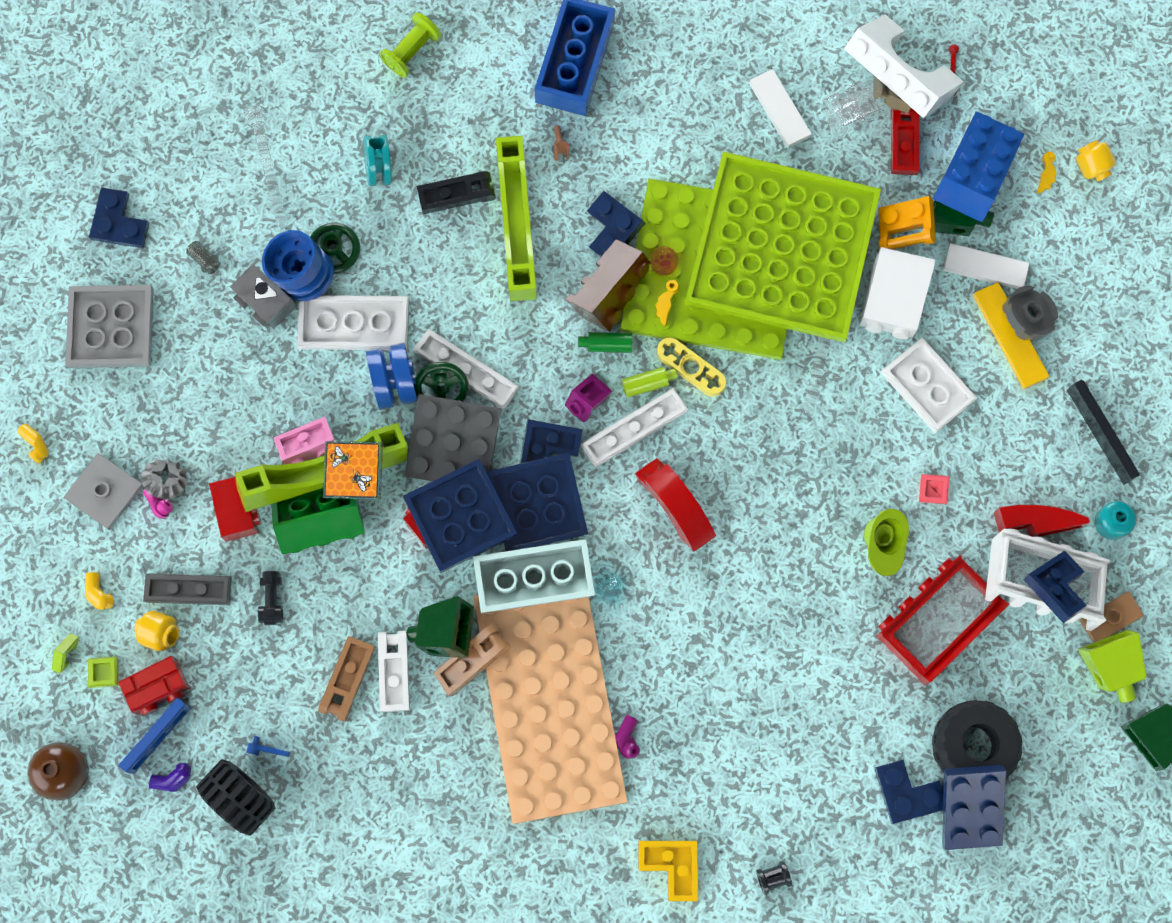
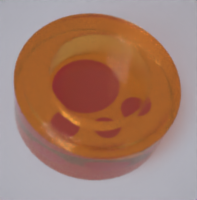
M669 247L655 249L651 255V268L659 275L673 273L678 263L676 252Z

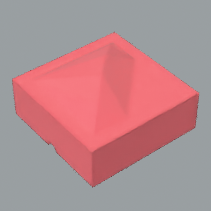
M921 474L919 502L947 504L950 476Z

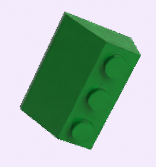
M324 487L271 504L273 529L282 555L298 553L306 548L325 546L333 541L345 538L352 539L360 534H364L365 530L358 498L324 497Z

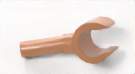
M559 125L554 126L556 136L554 160L558 161L559 154H564L566 159L569 160L570 145L563 140L561 128Z

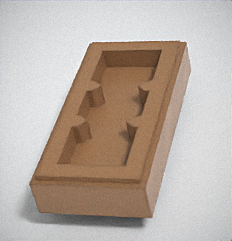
M1128 591L1104 605L1103 615L1107 621L1094 630H1086L1087 619L1081 618L1079 621L1092 642H1096L1138 620L1144 614Z

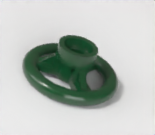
M327 223L318 227L310 235L315 242L323 235L320 240L322 250L329 256H336L342 263L334 266V274L342 273L356 263L360 254V241L350 227L341 223ZM343 233L349 237L352 243L350 257L342 250L343 242L341 238ZM331 244L337 245L334 249H329V246Z
M435 362L425 366L415 378L416 383L414 384L417 398L418 394H423L422 384L431 387L437 394V397L446 398L450 387L460 382V392L453 399L458 401H464L469 390V382L463 370L448 362ZM444 383L443 386H438L437 384Z

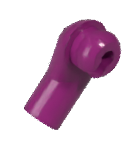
M629 715L625 716L615 739L620 754L627 759H634L639 755L640 748L632 734L639 721Z

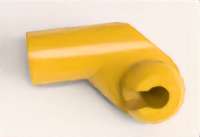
M22 424L18 428V435L34 447L29 452V457L36 463H42L45 457L48 458L49 450L41 434L30 425Z
M85 573L86 599L99 610L113 607L114 597L112 594H105L100 589V573Z

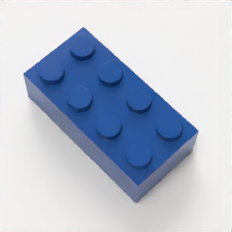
M585 0L562 1L534 89L535 103L586 116L615 24V8Z
M976 111L937 188L933 200L983 222L999 192L1025 134Z

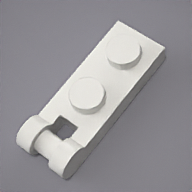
M407 630L398 631V634L378 632L380 712L410 711ZM398 645V653H388V646Z

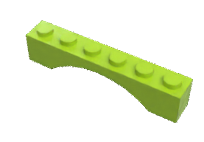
M523 135L497 137L496 148L510 302L536 300L537 291Z
M398 423L372 430L353 442L380 443L378 470L407 461L408 446ZM326 455L292 464H262L236 472V486L245 512L324 488Z

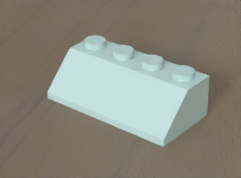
M586 539L473 556L481 614L595 596Z

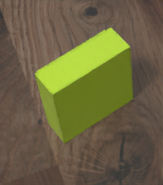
M118 657L88 659V688L119 686Z

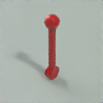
M952 44L949 47V53L951 54L950 70L954 74L956 71V54L959 52V47L956 44Z

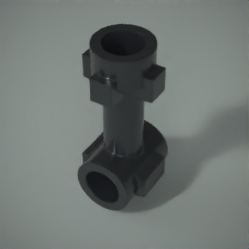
M278 571L262 572V578H260V586H265V606L258 607V622L264 623L265 626L277 625V623L283 622V606H276L277 586L282 585V578Z

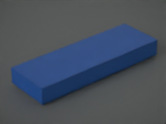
M177 698L121 761L118 767L126 773L134 774L187 714L190 706L185 701Z

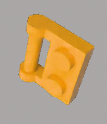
M930 196L878 208L880 227L879 249L882 247L893 250L921 243L929 245L936 242L933 199ZM923 228L920 233L892 239V234Z

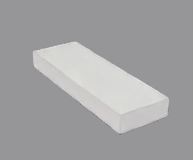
M773 69L750 80L749 84L787 149L811 137L810 130Z
M950 243L943 271L994 284L999 282L1002 286L1018 289L1025 286L1029 263Z

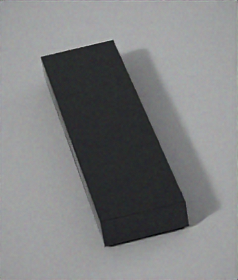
M1081 379L1067 389V392L1122 484L1125 485L1140 476L1139 471L1084 380Z

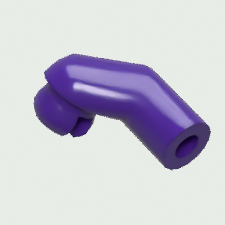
M179 763L176 765V769L168 776L152 774L149 780V788L169 792L178 791L189 781L191 767L187 763Z

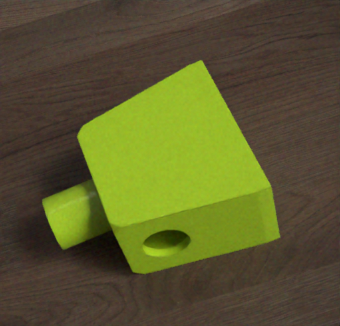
M1125 630L1078 648L1083 661L1100 689L1107 692L1116 690L1120 703L1130 702L1137 698L1132 684L1146 678L1141 640L1138 632Z

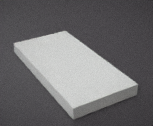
M321 295L307 302L299 301L297 348L325 350H372L381 348L382 350H389L391 345L404 342L407 350L409 296Z

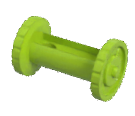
M419 12L412 16L415 26L392 52L382 49L379 53L383 63L402 78H406L409 74L406 64L427 40L431 39L437 42L442 36L438 27L428 17Z

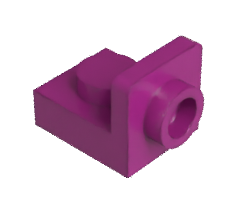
M592 373L571 391L565 406L574 416L578 417L582 422H586L592 411L610 397L612 390Z

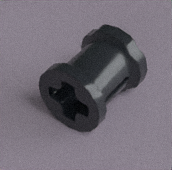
M780 861L778 866L763 871L761 869L756 870V875L764 895L769 894L770 890L784 885L787 887L793 886L790 873L784 861Z

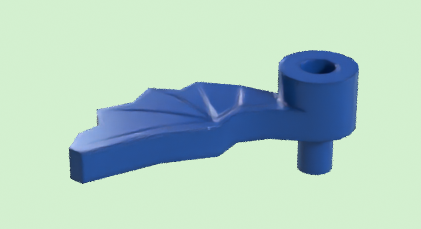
M254 736L253 743L248 744L246 753L258 756L260 751L285 757L290 755L289 751L258 745L260 739L258 736Z

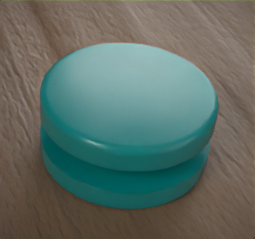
M379 135V137L373 138L371 136H364L363 150L368 186H376V173L382 174L383 185H390L392 173L387 136Z

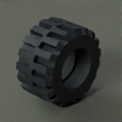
M221 759L196 786L199 795L206 804L230 826L245 835L251 836L276 809L270 796L253 779L235 764Z

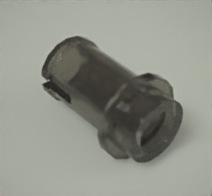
M199 241L192 242L186 249V254L201 266L202 272L213 274L219 269L221 265L219 257L215 254L212 255Z

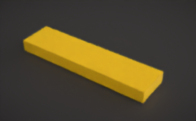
M999 282L975 292L973 297L1023 390L1047 380L1050 376L1030 339L1022 340L1018 338L1015 330L1009 324L1006 314L1003 312L1002 306L1007 301V297Z

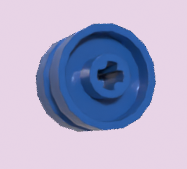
M404 342L390 346L389 356L391 363L387 364L385 354L381 348L366 351L368 368L379 410L394 407L395 397L393 389H397L400 401L404 405L417 402L414 384L416 383L412 361L408 358Z

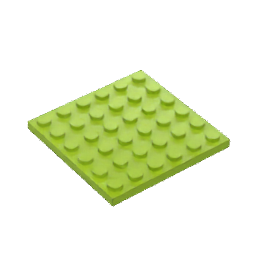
M723 151L685 304L845 343L881 189Z
M648 178L641 216L645 225L638 232L636 249L642 251L651 263L647 275L637 285L634 297L624 307L620 332L659 339L674 338L682 343L781 360L786 328L685 304L713 189ZM662 255V256L664 257V259H663V260H660V259H659V256ZM666 255H670L671 258L666 259ZM655 260H658L659 263H658V264H654V261H655ZM664 260L671 263V268L667 271H663L659 267L660 263ZM675 280L679 284V291L671 299L672 307L668 314L667 325L664 326L660 318L656 316L657 308L655 304L658 302V297L668 291L666 288L667 282Z

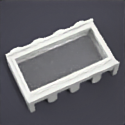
M1003 529L992 539L985 600L991 602L999 594L1010 596V606L1018 608L1026 602L1037 604V614H1049L1051 609L1030 588L1024 579L1030 572L1063 551H1066L1084 570L1081 577L1069 584V586L1087 605L1082 612L1066 623H1074L1079 618L1087 619L1086 630L1092 631L1107 621L1103 614L1107 564L1110 560L1099 557L1096 553H1085L1075 550L1069 545H1058L1048 542L1042 537L1024 535L1015 529Z

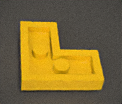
M638 841V871H668V901H698L697 841Z

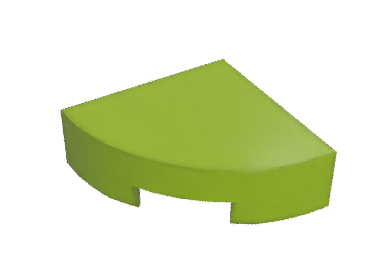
M69 633L54 649L51 670L59 674L65 670L69 664L66 661L67 654L72 649L76 650L79 641L78 636Z

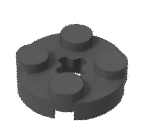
M1033 286L1018 288L1002 306L1009 324L1015 330L1017 337L1022 340H1027L1028 338L1038 340L1046 337L1055 329V320L1058 318L1057 307L1051 297L1044 291L1039 293L1033 290L1035 288ZM1028 310L1034 311L1035 315L1031 316Z

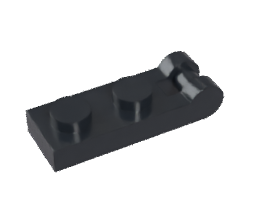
M482 171L416 186L422 213L428 214L477 202L495 200V191L490 186L492 181L490 172ZM479 185L480 190L473 191L472 186Z

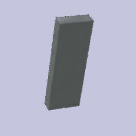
M146 573L143 602L230 606L232 577Z

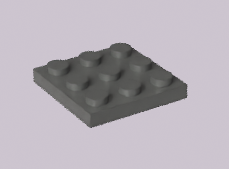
M418 394L404 477L434 481L480 459L486 473L491 471L502 408Z

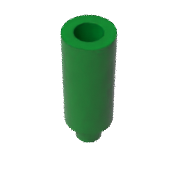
M589 332L588 336H578V347H588V352L632 353V333Z

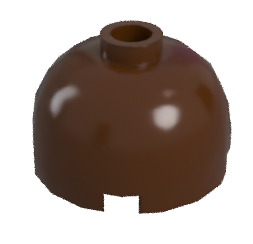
M54 742L42 746L33 754L28 763L27 776L30 786L38 795L48 800L63 801L74 797L85 785L88 779L89 766L86 756L79 748L69 743Z

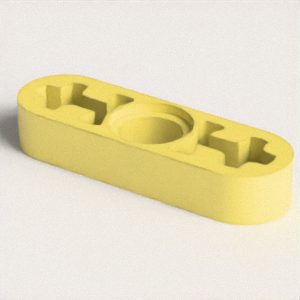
M665 338L660 341L657 347V356L662 363L670 369L675 368L677 374L707 396L716 397L724 391L726 379L720 371L678 340ZM671 345L674 346V353L681 357L682 353L686 354L680 360L679 365L675 364L677 358L674 355H664V346L666 348L671 347ZM687 361H694L698 364L699 370L695 374H688L685 372L683 365ZM703 369L707 370L705 376L708 379L713 380L717 378L719 380V388L715 386L712 389L708 388L709 382L703 377L701 382L696 380L702 375Z

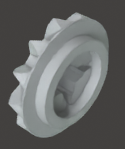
M156 458L154 462L146 464L141 476L142 485L154 497L162 499L174 498L181 494L187 485L186 470L180 468L179 462L174 463L169 458L166 460H158ZM167 471L169 478L165 485H162V473Z

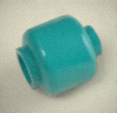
M1113 501L1097 511L1094 525L1102 537L1109 540H1118L1133 531L1136 525V515L1130 505L1122 501Z

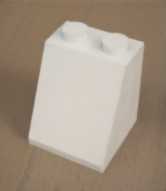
M881 247L872 265L859 325L865 326L867 331L873 333L886 331L892 333V336L898 339L913 338L919 326L935 260Z

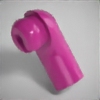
M146 490L143 491L153 514L160 519L168 517L169 513L173 510L172 503L169 500L154 497Z

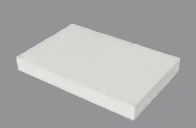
M923 337L881 371V374L935 434L977 399L973 392Z

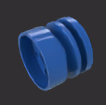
M288 230L279 233L270 240L264 249L262 256L263 271L273 283L296 301L307 302L316 299L325 293L331 285L334 276L333 261L310 236L302 231Z

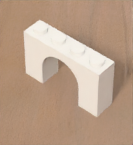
M886 14L859 27L844 49L923 118L948 103L964 83L945 65L933 72H923L905 63L893 50L894 45L902 36L904 30Z

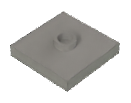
M97 453L63 498L110 530L142 489L143 485Z

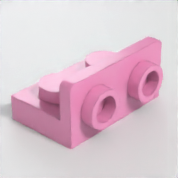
M326 417L274 437L283 465L304 462L326 455L327 442L336 443Z

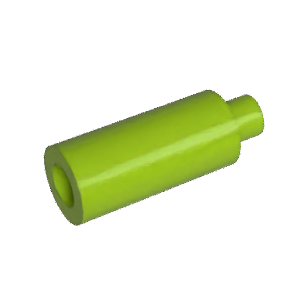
M661 367L623 378L621 383L626 398L669 386V381L677 379V373L675 368L665 371V368Z

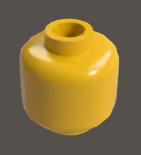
M1095 140L1078 149L1079 154L1075 160L1085 179L1095 178L1098 182L1112 175L1110 169L1116 165V159L1106 142L1099 143L1098 140Z
M158 611L145 613L136 621L134 627L137 642L155 651H165L169 647L174 646L180 633L176 620L172 616Z

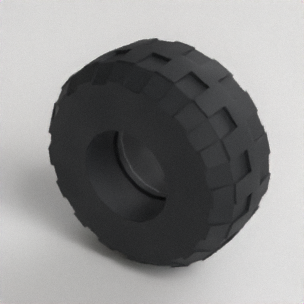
M965 701L951 707L937 722L932 736L933 756L943 773L944 769L1003 765L1007 778L1015 771L1018 762L1021 760L1022 735L1016 721L1002 707L988 701ZM970 727L980 728L990 738L991 752L983 762L975 761L964 750L963 736Z

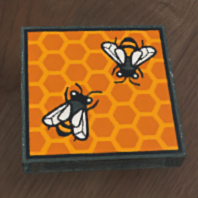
M325 441L323 498L381 500L383 443Z

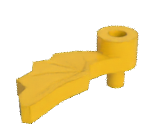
M1051 151L1046 152L1041 158L1045 168L1040 175V183L1037 189L1038 194L1044 190H1049L1051 184L1056 182L1055 176L1057 173L1052 164L1056 156Z
M675 280L667 282L666 288L668 291L659 296L658 302L655 304L657 308L656 316L660 318L664 326L667 325L668 314L672 307L671 299L679 291V284Z

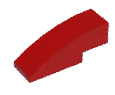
M1044 505L999 507L994 512L998 532H1001L1003 529L1021 530L1026 528L1028 536L1041 537L1080 529L1090 523L1089 517Z

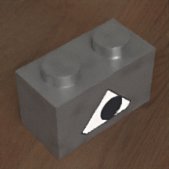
M254 264L230 286L236 293L233 299L244 309L250 306L255 311L252 316L263 327L268 323L275 329L297 307L292 299Z

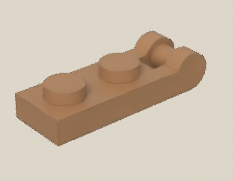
M495 623L484 628L470 640L468 658L451 657L433 672L448 696H454L499 656L504 655L511 649L509 642L506 639L503 640L500 636V629ZM490 640L493 647L487 650L484 644Z
M350 636L347 637L319 705L318 712L325 715L328 713L336 715L338 720L346 722L375 651V646ZM335 694L344 697L341 705L333 702Z

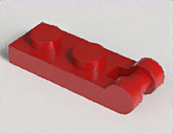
M891 108V174L918 175L920 115L912 108L908 113ZM901 117L909 118L910 121H901Z

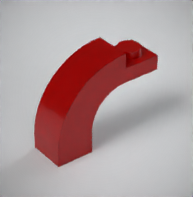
M656 458L634 473L637 480L662 506L681 540L693 552L716 537L699 503L668 464L664 465Z

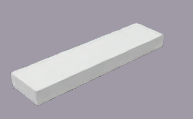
M430 329L426 331L413 349L415 354L431 364L435 362H448L458 366L467 376L469 388L499 408H502V410L506 409L519 390L518 385Z
M673 387L584 441L580 446L594 468H597L688 412V408Z

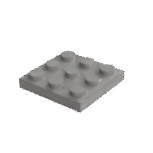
M152 285L69 286L65 365L68 368L151 367L154 294Z

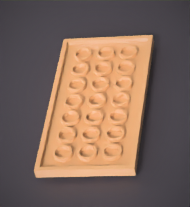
M473 596L479 632L490 624L495 623L500 629L499 634L502 639H506L511 645V649L492 662L486 668L513 824L627 803L589 597L481 614L479 596ZM490 640L484 644L487 650L493 647Z

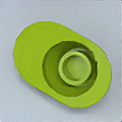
M897 509L882 511L869 521L864 529V540L868 546L870 565L876 573L882 576L896 574L902 567L905 557L909 524L905 515Z

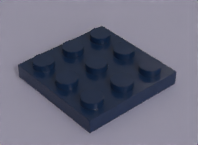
M569 452L487 471V475L517 532L516 537L503 542L505 551L532 548L588 535Z
M480 459L403 495V499L440 573L517 536V532Z

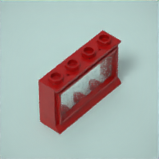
M961 555L954 561L950 557L937 568L941 573L934 580L929 576L918 587L921 593L915 599L909 596L898 606L901 612L895 618L889 615L878 626L882 631L876 637L924 685L931 683L1010 605L1009 602L1002 599L999 595L991 602L985 600L987 583L962 559Z

